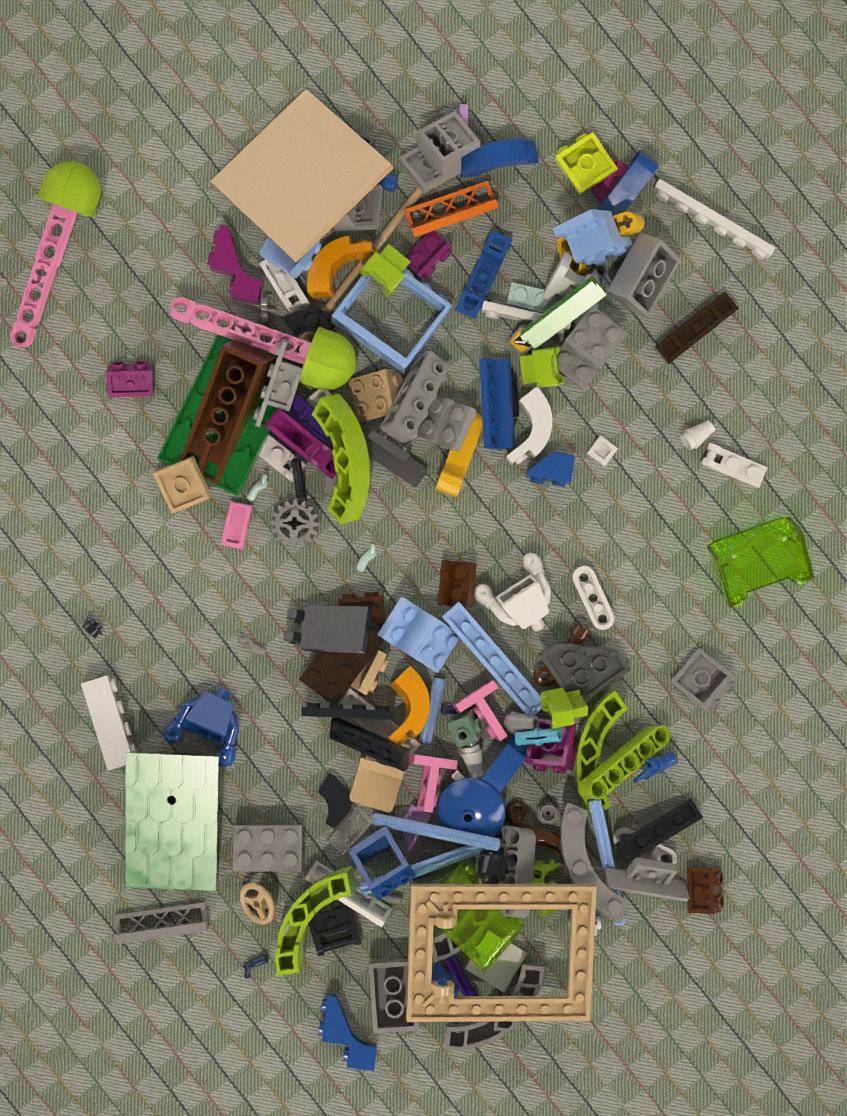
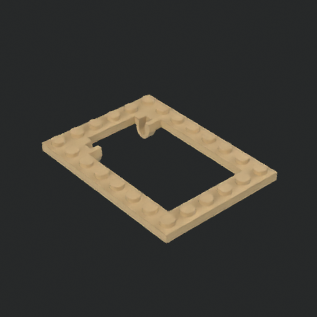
M411 884L406 1021H590L597 886L595 884ZM457 909H571L567 996H454L453 981H446V986H440L437 981H431L433 925L443 929L454 928L457 925Z

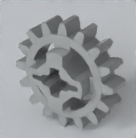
M294 499L293 505L285 501L286 507L282 508L278 505L277 507L280 512L278 514L272 513L276 521H271L270 524L276 526V528L271 532L272 534H279L276 540L279 542L283 539V546L285 547L289 543H292L293 549L296 548L297 543L305 547L304 541L307 540L311 543V534H318L314 530V527H319L320 525L314 522L318 515L311 514L314 509L312 506L308 509L305 508V501L301 505H298L297 499ZM291 510V515L286 519H281L284 513ZM300 510L308 515L309 520H303L300 517ZM293 518H297L298 522L305 525L297 526L296 530H293L292 526L285 523L293 522ZM280 528H287L290 532V538L286 537ZM309 529L306 535L299 538V533L302 530Z

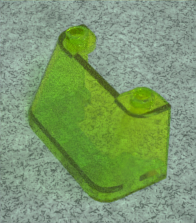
M780 517L715 540L707 546L712 565L729 608L744 605L748 599L747 593L789 579L792 583L802 585L807 583L808 580L815 578L803 531L791 517Z
M460 861L437 884L479 883L474 876L476 871L468 863L464 865ZM457 909V925L450 929H440L485 972L522 932L524 920L522 918L506 917L501 913L500 909Z

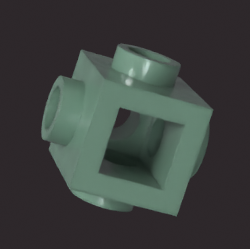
M472 708L452 715L447 723L449 736L452 741L456 742L458 748L464 745L471 747L478 743L483 726L481 721L476 719Z

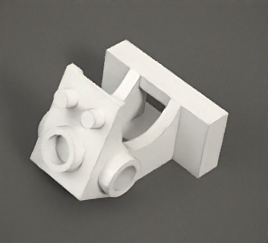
M564 252L547 283L543 298L551 301L555 293L565 297L574 290L569 287L570 284L578 287L592 275L600 284L601 275H598L596 267H594L592 274H588L586 277L574 273L570 268L573 256Z

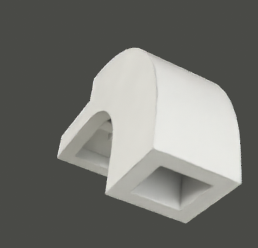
M538 387L519 400V404L530 418L531 434L523 444L506 456V460L510 465L515 462L517 465L528 458L527 452L533 458L538 456L550 437L552 412L546 397Z

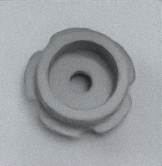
M551 802L540 805L537 810L539 814L538 819L543 824H554L560 815L558 807H555Z

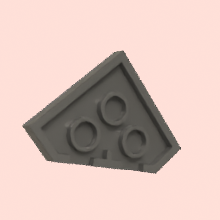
M555 641L538 653L559 686L563 687L565 693L580 690V694L585 702L631 670L619 651L615 649Z
M436 808L428 824L441 826ZM421 835L407 860L410 865L466 845ZM473 857L414 877L409 881V886L475 870Z

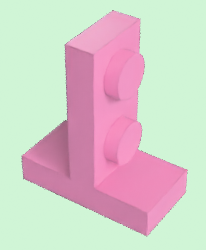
M491 680L452 706L457 713H461L471 705H474L475 708L472 710L479 720L483 719L487 726L485 731L491 739L495 738L496 741H501L507 737V734L484 700L485 696L498 688L494 680Z
M409 754V763L423 765L417 810L433 813V808L437 804L436 787L440 783L441 778L439 767L456 770L458 761Z

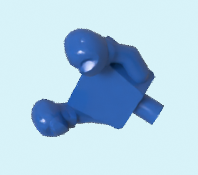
M218 688L215 695L206 692L201 697H195L184 703L177 717H174L172 722L165 727L163 732L165 741L169 744L177 743L184 735L185 729L221 745L222 747L217 753L219 766L227 767L232 765L235 760V742L239 732L237 715L233 712L234 705L227 701L230 693L223 688Z

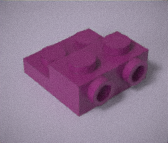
M539 719V728H542V730L552 729V720ZM577 724L560 727L563 734L561 742H549L541 746L528 744L525 763L533 766V770L539 772H546V768H553V772L566 774V770H573L577 750L573 746Z

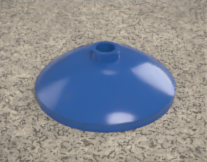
M464 778L451 783L441 794L437 807L438 818L442 827L489 837H495L499 833L506 815L505 804L499 792L489 783L476 778ZM465 814H470L472 819H467Z

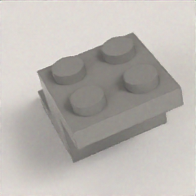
M454 111L418 130V147L399 157V164L424 194L461 174V157L479 148L480 140L457 112Z
M376 185L333 226L336 231L379 229L383 196L382 186Z
M592 306L560 347V352L557 355L559 372L581 390H584L628 333L596 307Z

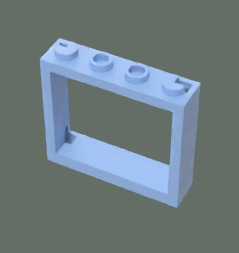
M405 269L402 272L405 277L400 284L440 312L405 358L345 315L372 279L370 276H361L333 313L331 323L404 374L449 314L452 305L445 299V296L437 295L431 291L432 288L427 283L419 282L413 278L414 275L409 270Z

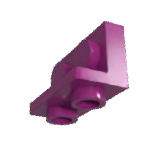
M435 231L428 232L405 256L411 261L407 268L420 281L423 277L429 278L436 270L434 266L439 261L443 263L451 255L449 251L451 244L445 242Z
M117 361L108 365L106 370L108 397L153 396V364H148L146 361H137L134 364H125V362Z

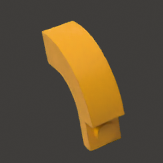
M345 236L324 246L313 259L314 261L308 271L307 292L313 299L335 297L334 280L338 270L350 261L370 259L377 252L374 244L367 240H360L355 244L350 236Z
M411 666L390 685L402 698L406 708L403 723L387 738L400 745L408 736L414 739L421 732L427 722L430 710V700L426 685Z

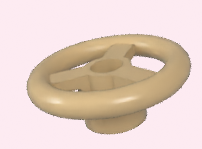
M254 882L245 884L240 891V903L244 912L257 924H269L275 916V904L272 893L260 884ZM250 889L258 891L253 897L247 895ZM248 904L252 905L253 908L257 910L259 916L253 913ZM267 908H268V915H266V913H265V909H267Z

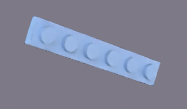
M459 601L441 616L526 715L534 716L542 709L541 696Z

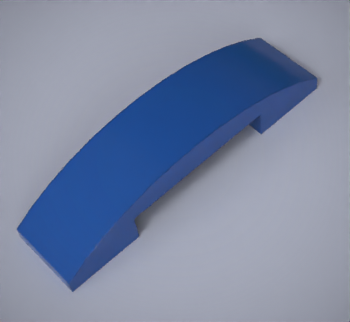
M493 230L491 231L455 311L476 319L510 247L511 238Z

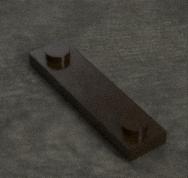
M723 292L654 348L669 365L739 308L729 295Z

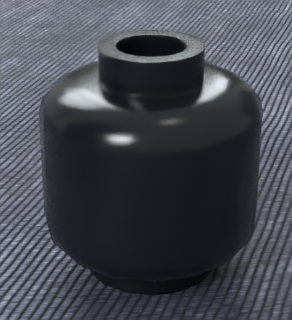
M488 850L487 854L481 855L478 859V878L482 880L483 884H500V882L506 879L508 860L501 856L500 851Z

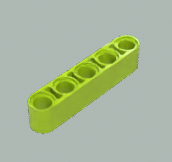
M661 725L647 726L579 783L578 792L580 796L584 799H602L647 762L649 758L668 744L671 738L669 729Z

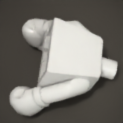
M527 553L522 558L523 568L530 575L494 597V593L488 585L479 584L475 588L474 596L480 604L484 605L488 610L490 609L501 622L511 626L519 625L522 629L531 626L533 631H539L545 626L542 617L549 613L547 605L550 603L551 587L544 575L545 572L542 567L541 558L535 553Z

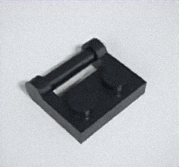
M347 905L315 914L309 924L318 957L325 955V952L354 943L355 945L362 944L352 908ZM348 929L351 930L352 935L323 944L321 942V937Z

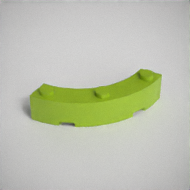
M339 394L321 397L312 416L322 427L326 437L330 436L334 446L332 454L335 471L338 473V484L334 486L333 496L327 510L342 525L359 520L364 510L370 485L369 453L359 422L346 401Z
M610 690L593 706L578 733L573 768L577 792L579 783L599 766L602 743L606 733L614 722L628 710L615 690ZM578 792L585 810H588V815L592 817L589 807L590 799L582 798ZM607 796L601 799L604 811L611 806V803Z
M352 866L336 870L318 879L301 894L289 909L280 927L277 948L275 950L277 976L299 973L304 967V940L314 915L323 906L339 898L350 896L357 889Z

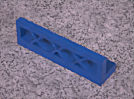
M479 358L484 449H514L511 359L492 360Z

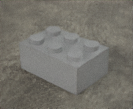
M640 232L607 291L629 311L649 318L681 259L661 239Z
M303 824L233 825V872H302Z
M408 958L369 961L373 1034L419 1030V1022L406 1021Z

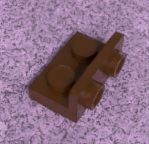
M442 560L438 605L452 607L459 601L463 607L473 608L477 563Z
M367 592L365 597L356 598V594H343V599H338L339 606L370 607L372 609L371 620L376 624L385 623L383 596H379L378 592Z
M720 866L687 867V890L690 897L688 900V913L715 914L721 912V908L724 905V897L721 894L723 873L720 872Z

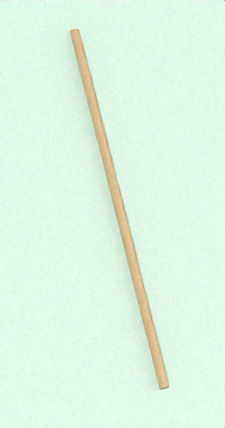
M418 186L373 244L377 252L404 219L405 213L403 209L413 206L423 194ZM361 259L336 290L335 297H331L322 310L331 313L359 277L361 268L369 259ZM304 332L299 339L309 341L315 332Z

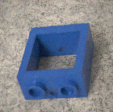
M384 826L348 849L368 888L377 900L388 896L393 890L407 884L412 878L417 876L387 826ZM392 847L402 865L373 882L363 864L387 848Z

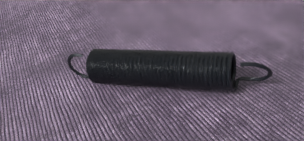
M511 368L513 417H519L517 376H513V369Z
M299 454V459L294 458L291 460L297 501L298 498L305 497L307 502Z

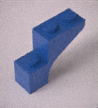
M328 993L327 999H322L321 1012H325V1020L320 1021L318 1034L323 1035L322 1042L349 1045V1047L344 1048L343 1061H347V1068L374 1071L377 1044L364 1042L353 1034L338 996L334 993Z

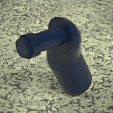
M452 705L442 706L440 709L443 715L457 714Z
M266 954L256 957L243 965V968H245V979L250 977V968L268 963L269 957Z

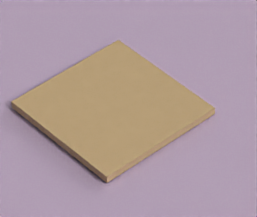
M305 89L210 182L296 263L393 169V166L312 93Z

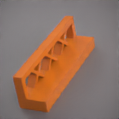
M485 180L403 210L413 237H417L497 209L499 206L493 196L489 180ZM485 186L489 198L481 201L473 198L476 189ZM472 191L471 194H470V196L467 195V194H464V193H467V192ZM462 195L468 198L464 207L457 208L452 205L456 196ZM438 202L447 205L444 213L439 216L431 213L434 204ZM419 209L426 213L421 222L413 224L410 212Z

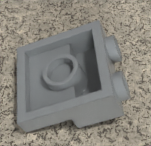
M437 395L427 410V417L418 428L417 436L428 442L459 452L477 410Z
M700 648L670 681L673 686L706 713L710 710L714 712L720 706L721 701L719 699L724 693L730 694L736 686L734 683L736 680L735 676Z

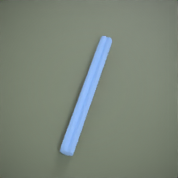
M590 799L589 807L604 874L606 868L615 869L601 799ZM610 889L621 897L620 891ZM625 915L622 923L613 921L616 926L624 925L626 923Z
M374 813L371 823L376 826H387L390 829L493 851L499 850L500 847L499 838L380 813Z
M466 845L413 864L411 867L415 874L420 876L484 853L488 849ZM383 876L372 879V881L375 882ZM366 882L359 885L362 895L365 896L372 893Z

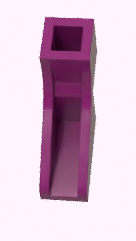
M220 225L219 231L215 230L213 243L215 248L214 252L209 253L207 265H210L211 272L235 277V280L231 279L228 290L233 300L259 306L264 283L262 280L247 275L241 269L230 230L227 226Z
M277 408L264 426L290 448L303 456L314 467L333 479L337 474L332 454L333 450L319 441L284 411Z

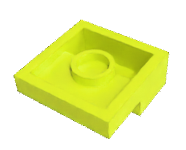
M594 132L589 135L586 133L582 134L575 140V144L570 147L568 145L562 147L556 152L557 155L555 156V162L565 177L569 178L579 195L618 170Z

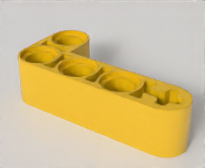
M627 211L613 216L620 236H631L640 232L644 227V219L638 213ZM560 237L557 241V248L561 259L564 252L572 255V252L568 248L567 240L564 237ZM572 257L570 263L571 270L580 276L587 275L590 265L579 263V269L575 271V260Z
M476 412L460 451L457 452L450 449L438 480L436 491L457 498L483 428L482 414Z

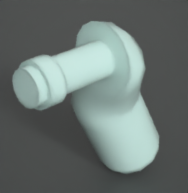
M263 474L262 479L250 488L246 496L249 501L255 500L258 492L268 485L266 474Z
M375 544L370 545V549L361 556L356 566L357 571L363 572L367 563L376 556Z

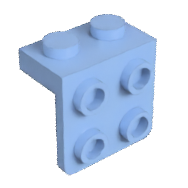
M267 237L259 254L270 263L297 278L303 270L306 272L309 270L314 261L311 257L313 254L316 255L322 243L319 240L295 263Z

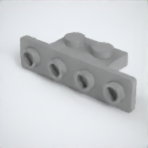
M284 338L282 343L278 342L274 355L278 356L276 364L271 363L267 376L271 377L268 386L264 385L260 396L264 401L262 407L257 406L253 419L257 420L255 425L257 427L261 426L268 405L290 411L303 367L282 361L289 341L287 338Z
M636 857L626 871L612 868L604 870L606 886L609 889L684 902L690 899L686 882L673 879L678 872L676 864Z

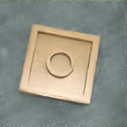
M194 456L153 473L171 514L212 497Z

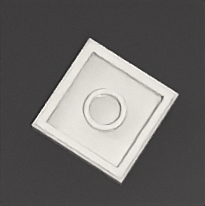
M488 929L465 969L505 992L527 952Z

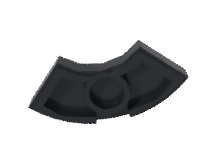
M300 308L281 317L295 336L308 331L316 332L318 327L333 332L339 329L331 323L332 314L317 308Z
M329 773L318 793L324 797L328 805L326 824L345 835L350 825L352 813L350 798L340 780Z

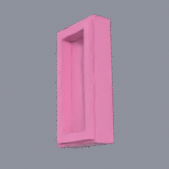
M230 501L221 540L222 546L243 550L253 508L252 505Z

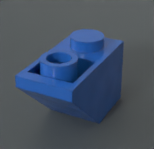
M553 452L526 472L525 478H530L532 483L543 484L544 480L551 481L552 486L565 487L572 480L575 456Z

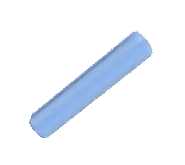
M433 679L429 694V716L418 739L421 743H431L446 683L444 679Z

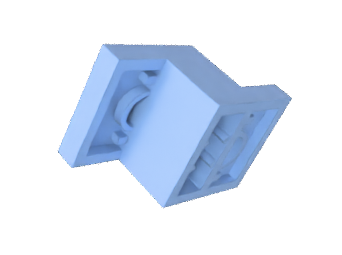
M590 209L553 228L556 237H564L567 240L575 263L595 264V266L606 263L608 261L607 258L612 255L615 257L626 253V248L633 245L630 237L620 236L611 211Z
M402 596L377 634L436 673L445 664L446 659L460 639L452 628Z

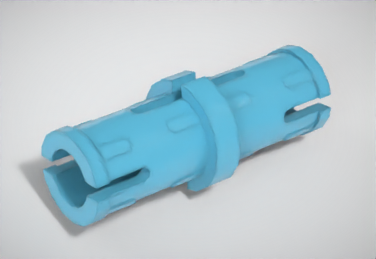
M535 728L532 731H517L515 733L517 746L527 744L541 746L544 743L561 742L563 739L561 728L543 730L542 728Z

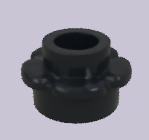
M93 618L90 621L85 619L86 622L82 628L94 639L99 634L102 635L100 632L102 629L101 625Z

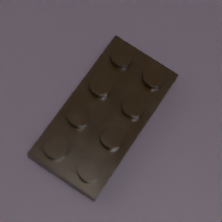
M370 620L366 653L319 652L299 680L329 703L337 704L384 642V639L377 635L381 627Z

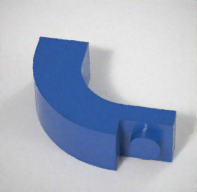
M524 138L481 145L476 150L461 157L460 177H477L488 171L507 166L537 164L539 161L535 142L524 141Z
M513 734L480 780L489 783L500 793L525 760L528 744L517 746L515 734Z

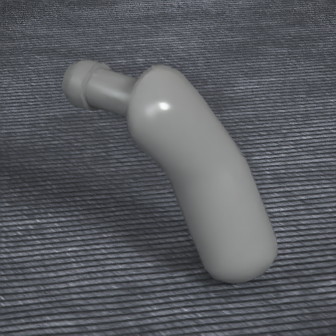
M250 637L237 638V641L242 642L252 653L260 656L265 654V648L256 645Z
M394 894L381 898L393 904H401L403 900L402 896Z

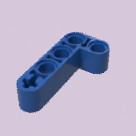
M640 149L629 163L627 170L596 210L611 211L612 216L625 212L659 167V163Z

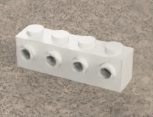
M110 675L81 683L107 770L125 766L126 752L138 753L135 743L131 744L129 735H132L129 723L124 722L122 716L125 713L122 701L117 700L115 692H118V686L115 679H111Z

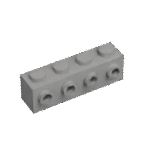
M431 350L418 353L380 429L399 443L412 441L419 432L418 428L421 422L427 417V410L436 399L440 385L446 380L450 365Z

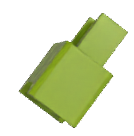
M388 244L381 254L375 252L359 273L363 277L370 276L384 287V294L390 297L403 281L405 275L402 272L411 261Z
M559 345L536 348L532 350V354L519 356L523 384L537 383V387L542 388L559 386L565 383V379L559 373L557 355L560 352Z
M562 687L541 692V707L543 711L549 712L552 718V729L574 725V718L588 715V705L583 700L580 690L565 693Z

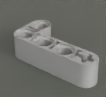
M502 826L499 833L494 837L500 839V847H504V857L508 860L507 876L502 881V884H533L536 844L534 831L528 828ZM500 909L501 913L506 917L526 918L530 913V909Z

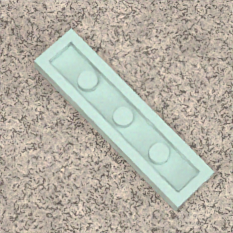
M512 282L506 305L543 314L563 297L555 293L551 301L543 298L545 290ZM596 302L593 306L598 309L599 303ZM590 308L583 312L581 315H579L577 318H575L573 321L580 322L582 318L586 315V313L590 310Z

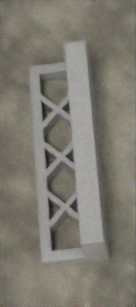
M205 902L115 914L116 944L204 932L209 929ZM201 907L202 920L192 921L186 916L192 908ZM187 909V911L184 914L179 911ZM175 911L181 916V919L177 924L171 925L164 918L168 912ZM158 913H164V915L160 917ZM152 914L159 921L155 927L148 928L141 922L146 915ZM137 916H142L140 920L135 918ZM130 918L137 924L132 931L122 932L121 919ZM183 919L188 921L187 923H181ZM162 922L166 926H159V924ZM139 925H140L142 928H144V929L136 930V928H137Z

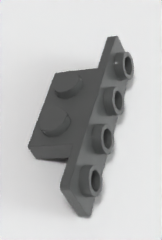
M359 423L367 444L369 457L413 487H417L428 472V469L410 457V454L407 453L409 450L407 447L399 442L395 445L388 440L390 436L383 431H371Z

